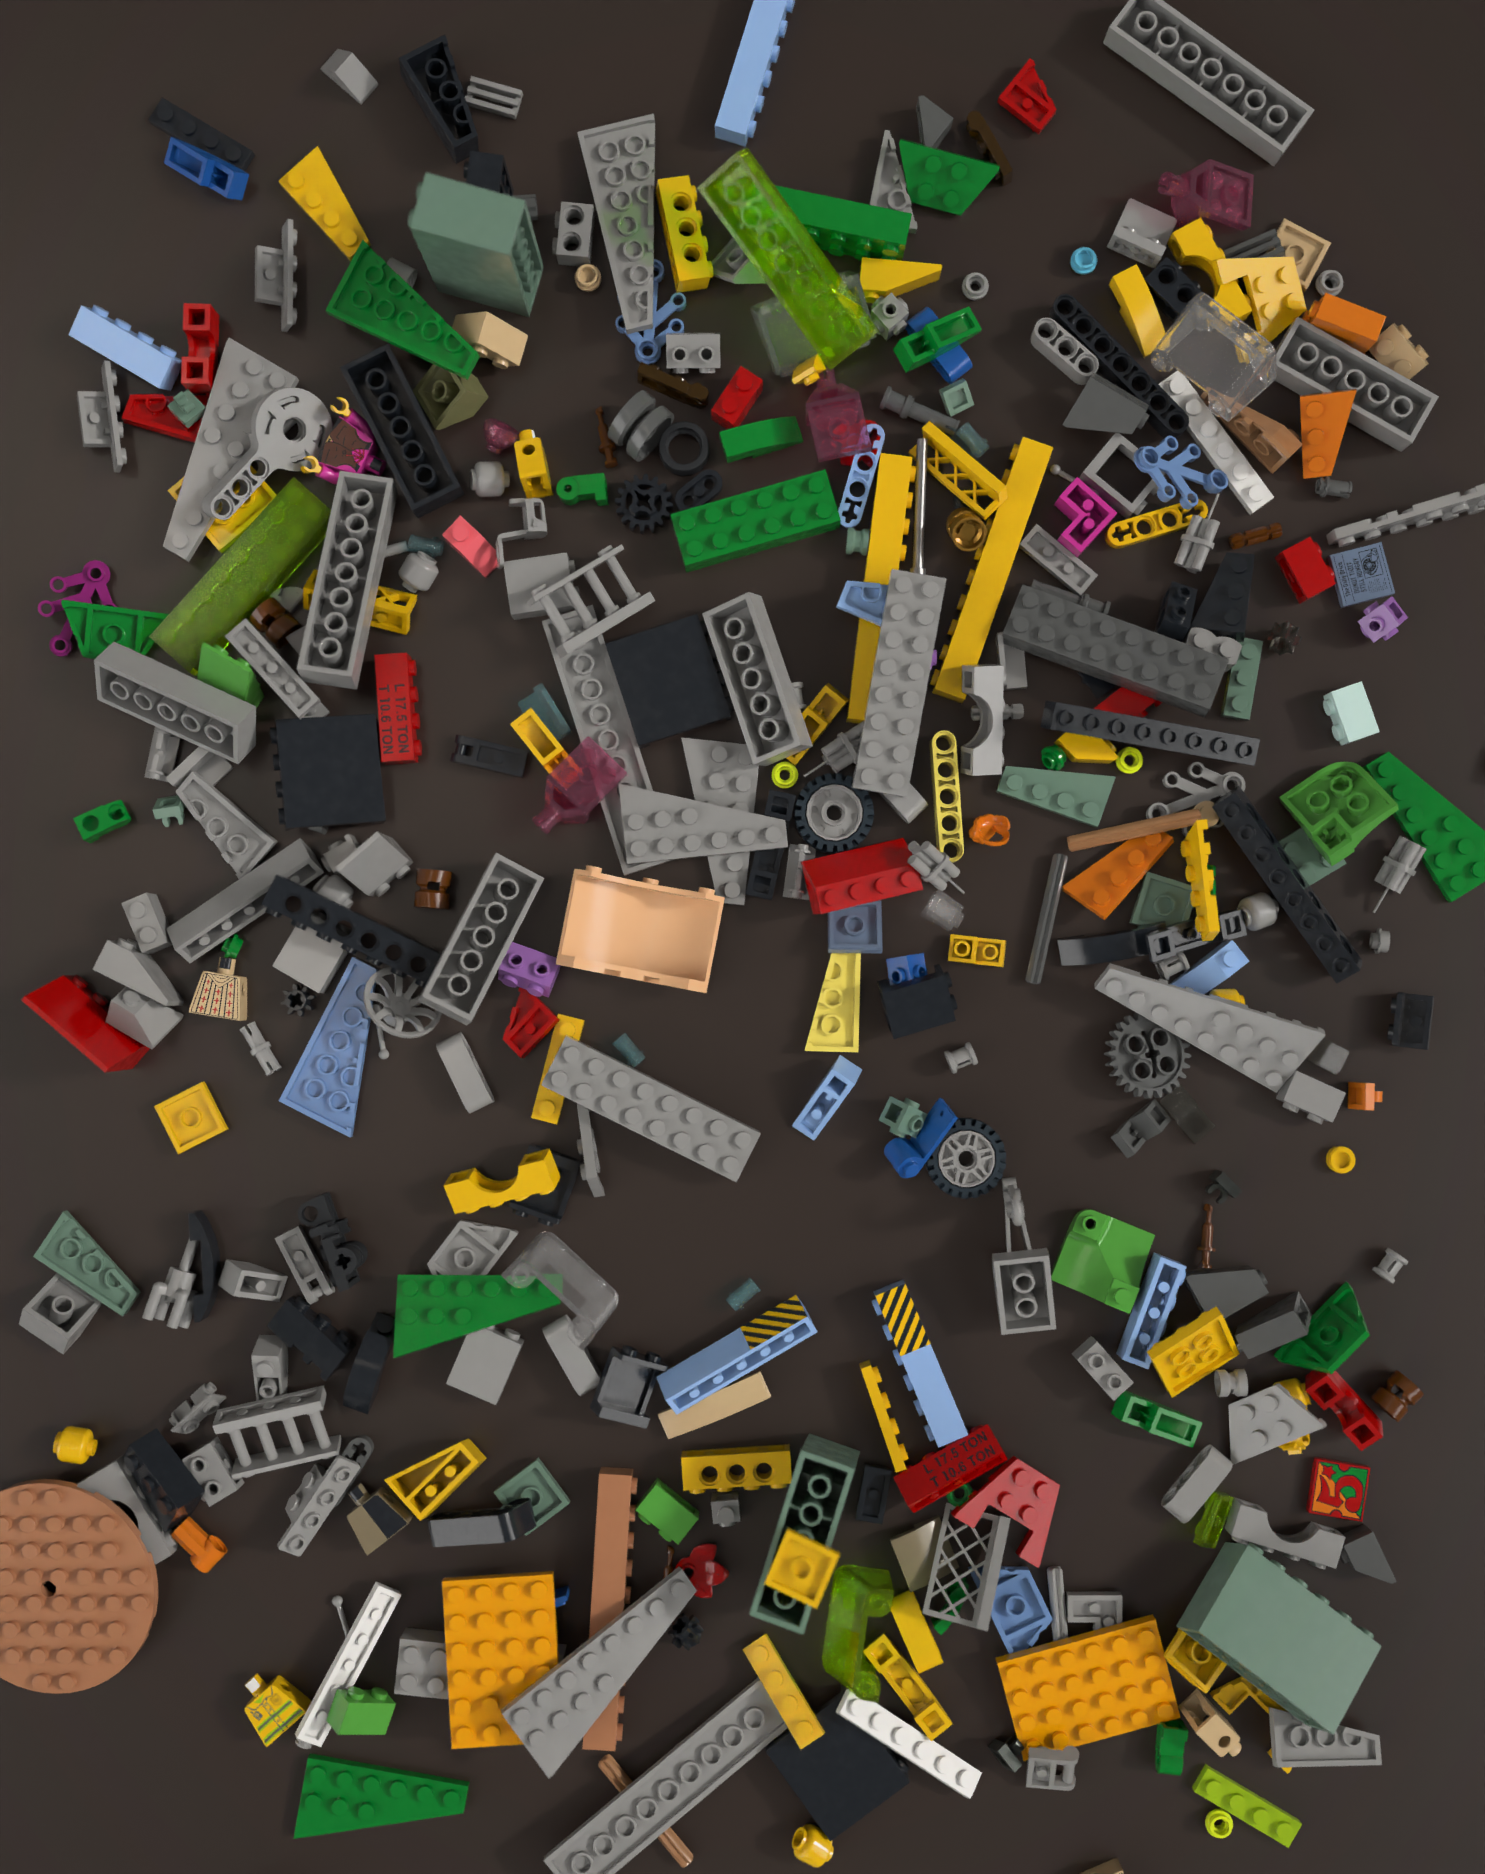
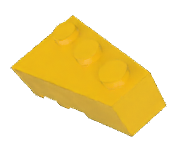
M468 1438L384 1481L421 1521L430 1516L487 1458Z

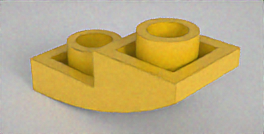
M823 349L799 364L792 375L793 383H804L805 386H808L819 380L818 374L826 370L824 363L832 359L828 349Z
M951 934L948 961L1004 967L1006 940Z

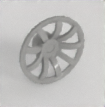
M392 967L383 968L374 973L365 985L363 1001L369 1017L377 1026L387 1033L401 1038H418L428 1034L435 1028L442 1013L437 1010L434 1012L426 1008H416L421 1004L418 1001L420 996L414 999L411 998L419 986L415 984L416 978L406 993H402L403 978L390 972ZM394 975V993L388 982L382 978L383 976ZM374 983L382 987L385 996L370 993ZM370 1001L382 1003L383 1009L375 1014ZM415 1016H427L432 1021L423 1028L422 1023ZM383 1018V1020H384L388 1025L395 1027V1029H393V1028L387 1026L385 1023H383V1022L381 1021V1019ZM406 1021H409L414 1025L416 1031L404 1032L402 1028Z

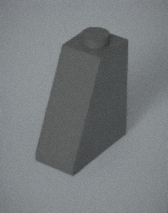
M1093 373L1062 425L1067 428L1132 434L1136 427L1141 430L1150 415L1146 413L1149 405L1098 374Z
M1249 1265L1186 1271L1184 1283L1201 1313L1217 1307L1224 1319L1269 1293L1265 1287L1268 1282L1261 1270L1258 1269L1256 1271V1269Z
M1299 1291L1238 1325L1234 1342L1240 1352L1244 1351L1247 1358L1251 1359L1307 1335L1312 1313Z

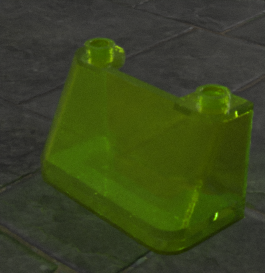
M843 1565L835 1571L833 1577L822 1656L823 1667L830 1676L859 1699L879 1703L880 1681L876 1676V1668L873 1664L867 1662L863 1648L868 1616L882 1617L891 1609L894 1590L889 1570Z

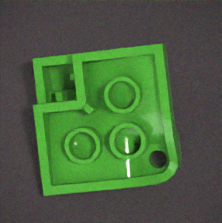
M1354 762L1330 764L1279 797L1282 805L1298 822L1315 845L1316 850L1331 866H1334L1355 852L1354 848L1366 835L1399 810L1398 804L1360 765Z
M1083 1209L1074 1216L1051 1270V1280L1130 1314L1140 1289L1141 1276L1155 1235L1096 1210ZM1088 1219L1094 1220V1225L1091 1228L1085 1226Z

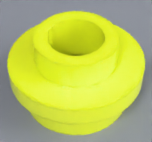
M1125 747L1117 754L1116 765L1123 773H1135L1143 764L1141 752L1134 747ZM1126 756L1132 757V765L1125 763L1124 759Z
M790 762L778 763L772 770V781L779 788L787 789L792 787L798 779L797 768ZM782 771L789 772L790 778L788 780L780 778Z
M1214 1809L1207 1814L1205 1826L1213 1837L1226 1838L1232 1831L1233 1820L1225 1810ZM1218 1819H1222V1823L1220 1825H1214L1215 1821H1217Z

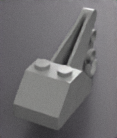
M1002 1178L1006 1252L992 1254L994 1287L1001 1334L1056 1329L1047 1248H1031L1024 1220L1023 1200H1021L1020 1189H1017L1016 1178ZM1010 1218H1012L1014 1225L1020 1227L1024 1245L1023 1251L1011 1252Z

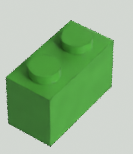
M659 1478L653 1482L636 1506L637 1515L647 1525L652 1523L659 1529V1534L668 1542L673 1540L677 1544L681 1542L699 1519V1511Z
M358 1687L337 1689L326 1721L338 1735H385L396 1703L391 1699L386 1690L379 1687H374L372 1690H362Z

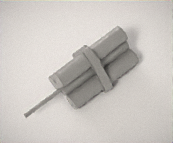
M1219 493L1215 497L1208 518L1205 519L1198 515H1192L1186 533L1182 534L1180 538L1182 543L1174 564L1186 568L1191 573L1201 572L1208 552L1213 550L1215 545L1213 540L1220 522L1210 519L1220 495Z
M864 721L845 733H839L835 740L821 748L824 762L803 776H808L824 764H829L835 773H838L851 763L856 764Z
M1399 836L1388 857L1384 856L1383 861L1385 862L1374 881L1387 887L1375 906L1374 913L1389 889L1401 894L1411 875L1414 876L1416 874L1414 870L1425 853L1426 848Z
M916 841L909 843L908 849L913 855L908 858V863L920 873L922 880L930 882L939 891H944L947 887L946 882L949 881L962 894L965 893L951 880V877L956 878L960 874V869L950 861V857L945 852H940L929 841H925L921 846Z

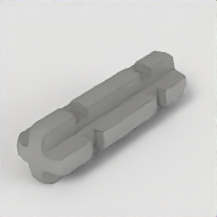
M1005 704L1003 720L1009 717L1011 719H1021L1023 717V704H1012L1011 706ZM978 705L971 707V718L973 721L981 720Z

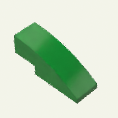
M968 306L926 324L921 331L900 339L893 348V351L905 372H909L967 341L981 332L982 328Z
M796 416L758 421L719 432L720 442L727 463L749 456L756 458L803 443Z
M1126 1390L1117 1397L1111 1412L1113 1416L1123 1422L1192 1448L1203 1422Z

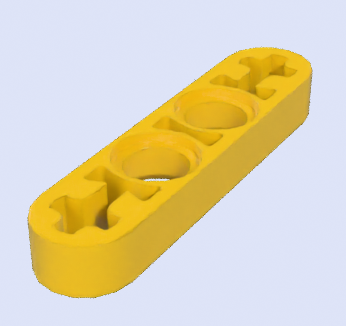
M1199 499L1194 509L1200 510L1201 513L1198 516L1206 518L1208 507L1204 501ZM1178 503L1112 524L1106 531L1105 540L1111 548L1127 547L1186 529L1192 515L1182 519V514L1188 513L1190 510L1184 509ZM1164 514H1173L1176 518V524L1172 527L1164 525L1162 522ZM1140 521L1148 522L1151 527L1150 533L1145 535L1139 533L1137 523ZM1129 528L1131 529V533L1124 535L1121 542H1119L1118 538L1112 537L1115 529L1119 533L1126 532Z

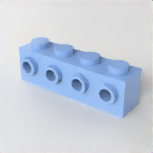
M81 305L68 335L157 388L172 390L182 365V360L175 357L176 351L164 345L158 347L153 344L154 339L140 331L136 334L130 330L132 327L130 324L118 318L114 321L108 317V311L97 305H93L92 308Z
M1153 1253L1116 1352L1122 1360L1146 1369L1149 1368L1152 1361L1147 1351L1155 1343L1159 1342L1160 1337L1164 1335L1167 1326L1166 1320L1176 1303V1293L1186 1276V1266L1182 1263Z

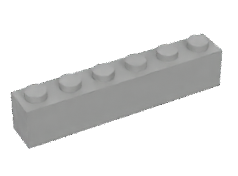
M299 838L166 929L174 950L189 963H192L226 940V938H229L264 914L267 907L262 905V902L277 874L302 886L310 883L324 873L315 853Z

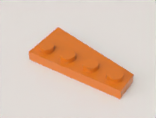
M1166 832L1129 839L1063 885L1062 890L1100 918L1106 920L1173 844V837Z

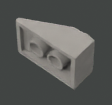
M377 831L335 868L366 895L371 897L377 895L380 897L389 890V883L396 877L401 879L411 870L409 866L413 861L393 838Z
M118 938L117 941L107 940L93 970L165 1006L183 1005L185 1000L149 953L141 952L136 941L131 939L124 940L122 938Z

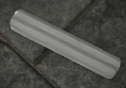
M1050 1566L1047 1568L1050 1614L1053 1619L1051 1621L1053 1642L1068 1638L1063 1570L1060 1566Z

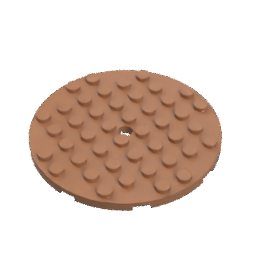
M52 1479L20 1482L0 1491V1678L31 1691L61 1694L82 1691L97 1686L119 1673L134 1658L146 1641L153 1618L156 1616L158 1578L151 1552H147L140 1538V1530L121 1508L98 1492L93 1494L77 1487L78 1484ZM46 1581H50L56 1586L54 1594L44 1586Z

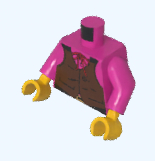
M336 397L342 402V409L338 411L333 405H330V408L334 413L343 414L344 416L343 418L338 417L318 458L316 459L314 456L304 457L305 460L311 462V469L301 466V471L307 474L315 472L317 477L335 485L337 484L340 471L367 474L370 471L381 476L386 468V461L376 457L379 448L375 443V436L369 424L354 409H348L349 404L346 399Z

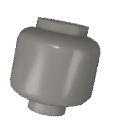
M498 461L477 462L474 469H470L471 491L475 490L479 497H499L504 493L505 487H509V472L504 471L502 464Z
M422 551L410 553L398 572L403 580L402 585L414 593L417 590L427 591L439 573L436 566L437 561Z
M325 875L313 887L314 892L347 908H350L353 904L351 900L354 893L353 889L338 875L330 877Z
M1259 892L1242 899L1237 909H1243L1246 928L1251 931H1257L1276 922L1279 906L1277 901L1271 898V896Z

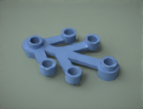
M654 259V270L659 274L654 277L653 328L644 330V337H642L638 332L627 334L626 328L619 326V323L624 321L622 315L618 316L615 321L618 332L626 334L635 344L636 359L640 363L642 362L647 365L654 364L659 360L661 347L666 344L667 333H684L683 321L675 318L669 322L667 329L654 338L655 328L675 311H682L686 307L685 295L676 292L671 296L670 301L656 312L658 283L664 278V266L657 259ZM680 298L683 300V303L675 305L673 303L674 300ZM678 324L681 326V329L673 331L671 329L672 326ZM651 349L653 353L650 356H646L643 354V351Z
M1167 436L1155 448L1152 446L1140 447L1134 453L1135 465L1140 471L1150 474L1159 488L1157 496L1162 502H1168L1175 497L1176 490L1173 485L1166 481L1161 471L1168 475L1181 494L1180 505L1186 510L1196 506L1199 499L1197 494L1191 491L1184 479L1203 485L1204 489L1211 494L1219 493L1228 485V478L1222 470L1215 469L1207 475L1182 466L1186 462H1193L1200 457L1201 451L1196 444H1189L1182 450L1181 454L1170 461L1161 459L1160 457L1163 454L1169 455L1178 448V441L1173 436Z

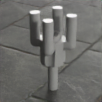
M189 1237L179 1268L171 1266L165 1283H154L142 1318L153 1321V1318L164 1321L171 1302L174 1305L166 1326L177 1329L178 1326L186 1329L189 1328L194 1313L193 1295L198 1293V1291L192 1290L197 1274L189 1270L200 1240L190 1241Z

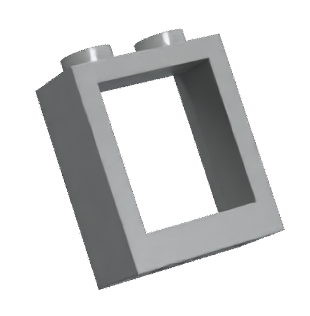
M1115 433L1083 471L1079 479L1087 486L1096 489L1101 499L1128 519L1132 513L1138 516L1148 504L1144 500L1149 493L1155 495L1159 488L1152 479L1134 502L1130 503L1096 475L1117 449L1134 462V453L1138 448L1120 433Z

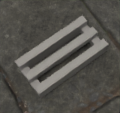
M471 76V84L468 86V94L465 96L468 106L516 120L523 97L522 90ZM474 95H475V96H479V97H482V98L489 99L490 101H493V102H496V103H503V104H506V105H510V106H513V109H509V108H506V107H502V106H499V105H495V104H492V103H488V102H485V101H482V100L475 99V98H473V97H474Z

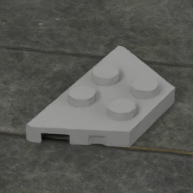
M461 1219L427 1265L432 1275H487L519 1232L514 1229Z
M1277 1383L1228 1405L1231 1462L1234 1465L1322 1429L1327 1424L1323 1419L1316 1418L1306 1409L1307 1406L1299 1399L1293 1398L1287 1389Z

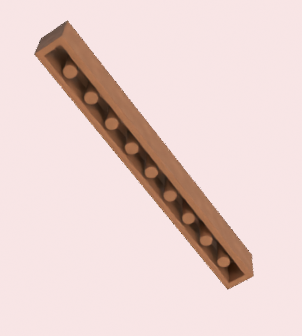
M601 1467L599 1472L589 1638L625 1610V1604H630L631 1587L626 1586L627 1576L632 1577L633 1559H628V1549H633L634 1532H630V1522H635L636 1505H631L632 1494H637L638 1478L633 1477V1469ZM620 1690L583 1736L582 1749L615 1751L617 1741H622L623 1723H618L619 1713H624L625 1696H620Z

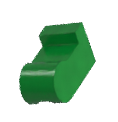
M604 473L565 477L557 484V494L566 505L572 506L579 501L596 499L598 506L609 505L607 480Z
M116 800L104 806L101 805L73 818L83 840L89 844L98 840L100 836L125 826L132 820L123 800Z
M1174 1719L1157 1724L1155 1766L1158 1774L1180 1776L1182 1773L1184 1746L1189 1732L1183 1720Z

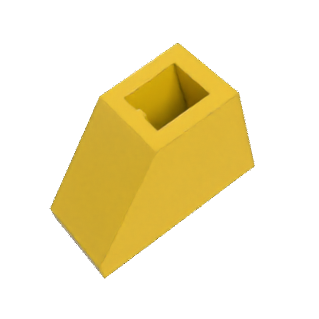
M1065 732L1054 742L1065 752L1071 762L1110 764L1118 758L1115 753L1116 748L1107 739L1103 740L1102 738Z

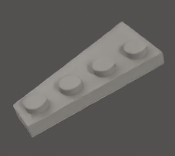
M192 771L175 791L195 820H198L203 826L209 839L221 851V855L227 864L229 863L237 873L238 879L254 870L278 842L196 771Z
M1269 1707L1272 1764L1274 1767L1382 1765L1379 1735L1341 1725L1338 1726L1334 1734H1330L1306 1726L1287 1711Z

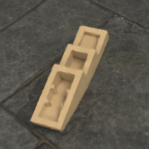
M761 1371L735 1380L677 1415L670 1407L659 1412L658 1417L668 1439H671L770 1398L771 1394Z

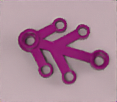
M93 560L85 564L81 573L65 578L53 577L50 580V588L55 593H63L68 587L84 584L79 594L53 602L41 601L38 604V612L44 617H51L55 612L64 610L61 604L62 600L93 604L91 597L95 589L103 605L117 607L112 602L106 585L111 576L108 566L101 561ZM93 569L101 571L99 578H92L91 572ZM55 581H63L64 586L61 590L54 588ZM43 605H51L52 610L49 614L42 612ZM68 619L60 635L54 636L49 643L51 652L59 657L68 656L73 650V644L70 640L73 631ZM62 640L65 642L64 650L59 651L56 649L55 644L57 641Z

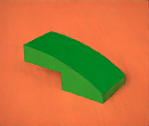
M963 1577L961 1581L968 1591V1581L966 1577ZM958 1581L944 1590L952 1604L966 1597ZM948 1602L938 1612H942L950 1607ZM964 1602L954 1607L957 1613H959ZM952 1609L945 1613L951 1616H955ZM936 1617L931 1618L933 1628L940 1635L952 1624V1622Z

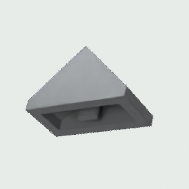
M924 95L918 96L916 113L920 143L937 148L951 131L954 118Z

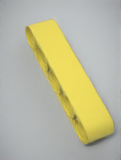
M942 730L933 736L929 746L936 845L940 852H944L946 844H953L957 848V855L954 858H950V861L954 863L964 853L957 745L955 736L949 731ZM938 738L947 739L949 749L945 751L938 749L936 740ZM941 764L948 765L951 768V776H940L938 766ZM942 791L951 792L953 795V802L951 804H944L940 800V793ZM950 817L955 821L953 831H947L942 827L943 818Z

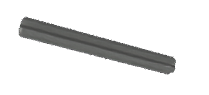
M1056 853L1052 858L1026 975V982L1041 983L1068 856Z

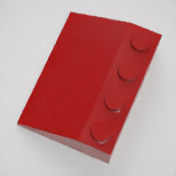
M62 975L21 999L104 1072L133 1069L150 1049L106 1023L109 1010L107 1004L109 1001L100 993H93L87 988L88 983L78 975Z

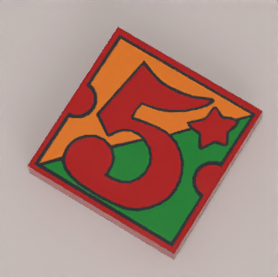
M1314 1457L1306 1511L1312 1514L1362 1522L1370 1467Z

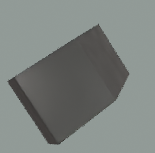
M1153 1099L1122 1123L1111 1136V1139L1123 1154L1129 1158L1137 1153L1145 1141L1160 1134L1172 1119L1157 1100Z

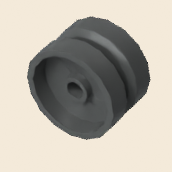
M645 390L636 393L623 406L608 431V438L618 446L626 445L627 454L637 462L645 459L658 446L662 433L668 426L672 425L674 420V414L666 407L658 406L655 408V398Z

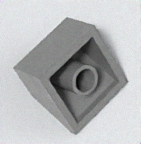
M56 1273L23 1308L19 1325L64 1354L81 1336L102 1305V1302Z

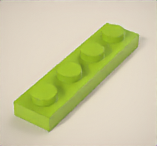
M1207 1764L1204 1765L1192 1786L1195 1793L1288 1848L1302 1826V1823L1296 1817Z

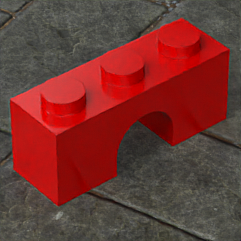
M184 303L183 331L187 335L189 352L188 357H182L181 384L186 389H189L192 394L211 393L218 370L219 314L211 304Z
M1313 1370L1305 1376V1391L1323 1410L1330 1407L1341 1421L1343 1432L1360 1451H1363L1383 1437L1381 1419L1336 1370L1332 1374Z

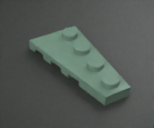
M1005 766L996 792L1097 828L1116 777Z
M67 1210L62 1212L33 1256L121 1316L128 1313L141 1293Z

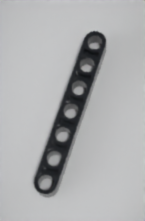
M1068 294L1058 296L1052 305L1049 317L1096 356L1099 362L1098 371L1109 382L1149 405L1146 411L1150 415L1147 422L1163 438L1167 436H1173L1176 440L1180 438L1189 426V417L1186 412L1073 296ZM1065 307L1069 314H1061L1057 308ZM1076 326L1085 327L1088 333H1079ZM1102 345L1106 352L1099 353L1094 346ZM1113 364L1122 365L1124 372L1116 371ZM1131 383H1139L1143 391L1134 390ZM1150 402L1159 403L1161 410H1154ZM1169 421H1176L1180 429L1175 430L1171 428Z

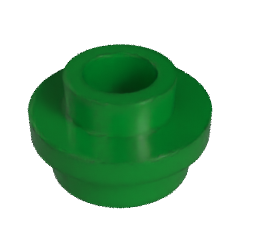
M1046 746L1041 751L1042 762L1048 769L1059 771L1063 768L1067 758L1065 752L1059 746Z
M234 933L232 938H226L220 950L225 952L224 958L230 957L235 959L244 941L238 938V934Z
M969 1483L959 1487L964 1490L963 1497L956 1498L954 1491L946 1495L951 1505L960 1507L969 1499L968 1496L973 1492Z

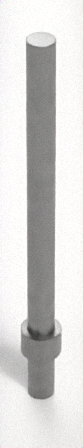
M918 438L913 568H910V572L926 575V569L923 568L928 439Z

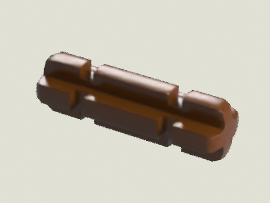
M1276 522L1269 524L1267 527L1261 526L1246 530L1243 533L1232 534L1229 537L1231 549L1235 550L1242 548L1244 545L1250 546L1265 542L1268 539L1279 538L1283 532L1280 523Z

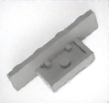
M287 219L282 226V249L259 245L255 248V302L281 306V331L288 332L291 326L295 325L297 319V309L293 308V298L297 294V283L293 281V272L297 268V256L293 255V246L297 243V230L293 229V219Z
M104 360L101 368L104 392H77L83 447H111L114 473H120L123 464L127 463L126 449L121 448L120 438H123V424L117 420V412H120L119 396H114L113 386L117 385L116 370L111 369L110 361Z
M338 1455L327 1471L324 1466L315 1463L310 1472L305 1474L302 1484L295 1494L288 1499L285 1507L291 1525L277 1544L279 1550L298 1557L302 1555L360 1469V1465L357 1462Z

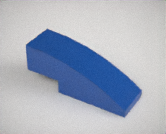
M174 137L170 138L164 164L200 186L209 187L226 198L243 199L249 178L248 173L191 144Z

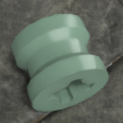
M848 527L846 554L851 555L854 552H859L861 555L867 556L869 529L863 528L861 531H857L853 527Z

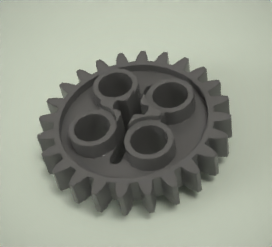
M1133 1013V1017L1130 1015L1125 1016V1023L1117 1022L1115 1024L1119 1031L1113 1030L1109 1032L1114 1040L1105 1041V1044L1111 1047V1051L1104 1052V1055L1111 1057V1061L1107 1062L1105 1066H1113L1114 1068L1109 1076H1118L1116 1085L1126 1084L1124 1092L1133 1091L1134 1097H1141L1143 1094L1144 1099L1152 1098V1095L1155 1098L1162 1097V1092L1164 1094L1172 1093L1170 1086L1174 1088L1180 1086L1177 1078L1185 1079L1187 1077L1182 1072V1069L1190 1068V1065L1184 1062L1185 1058L1191 1057V1054L1184 1053V1049L1188 1048L1190 1043H1182V1038L1138 1013ZM1155 1032L1160 1037V1042L1158 1045L1153 1040V1035ZM1130 1038L1134 1040L1136 1045L1134 1051L1128 1045ZM1149 1052L1150 1057L1146 1058L1145 1053ZM1162 1058L1166 1061L1167 1064L1165 1071H1163L1160 1067V1061ZM1137 1064L1142 1068L1140 1078L1135 1073Z

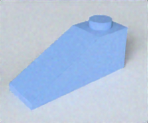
M1228 940L1218 945L1190 967L1189 971L1181 974L1170 984L1181 988L1186 986L1193 988L1194 992L1205 994L1228 979L1247 964L1249 960L1233 940Z
M839 1055L792 1126L812 1140H815L856 1084L862 1069Z

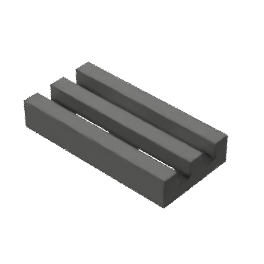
M1276 229L1223 251L1226 259L1285 256V250L1281 246L1280 238L1277 237ZM1275 247V250L1259 256L1260 253Z

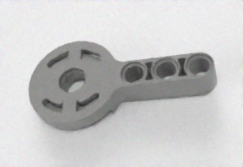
M278 388L266 394L258 402L252 415L251 433H248L251 442L250 449L203 498V512L211 518L226 520L240 508L274 470L301 471V466L310 469L312 464L309 460L296 461L302 460L306 456H314L317 459L333 429L330 414L323 402L311 392L300 388ZM297 398V402L286 404L283 408L281 407L285 403L296 401ZM269 419H271V420H270V423H269V426H268V432H267V434H265L266 431H267V425H268ZM288 419H293L299 429L297 436L292 440L287 439L283 432L284 423ZM255 460L258 464V471L253 475L250 465ZM235 480H238L240 483V490L237 494L232 490V484ZM219 499L222 502V510L216 513L214 503Z

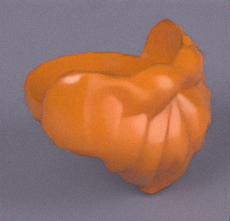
M986 814L979 816L974 820V825L969 830V837L974 842L980 844L1002 846L1009 841L1010 833L1008 830L1010 829V822L1007 817L1002 815ZM996 832L1003 837L1000 841H989Z

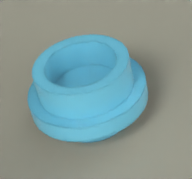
M1088 247L1076 249L1070 259L1072 269L1081 275L1091 273L1097 265L1096 253Z

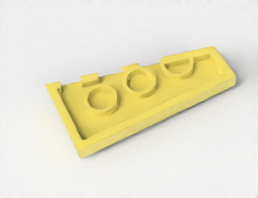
M831 953L804 1051L858 1052L861 953Z

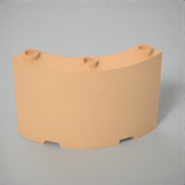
M586 865L585 870L574 869L556 965L707 993L724 897L714 895L715 890L699 887L698 892L661 886L658 885L659 880L643 878V882L607 875L601 873L602 868Z

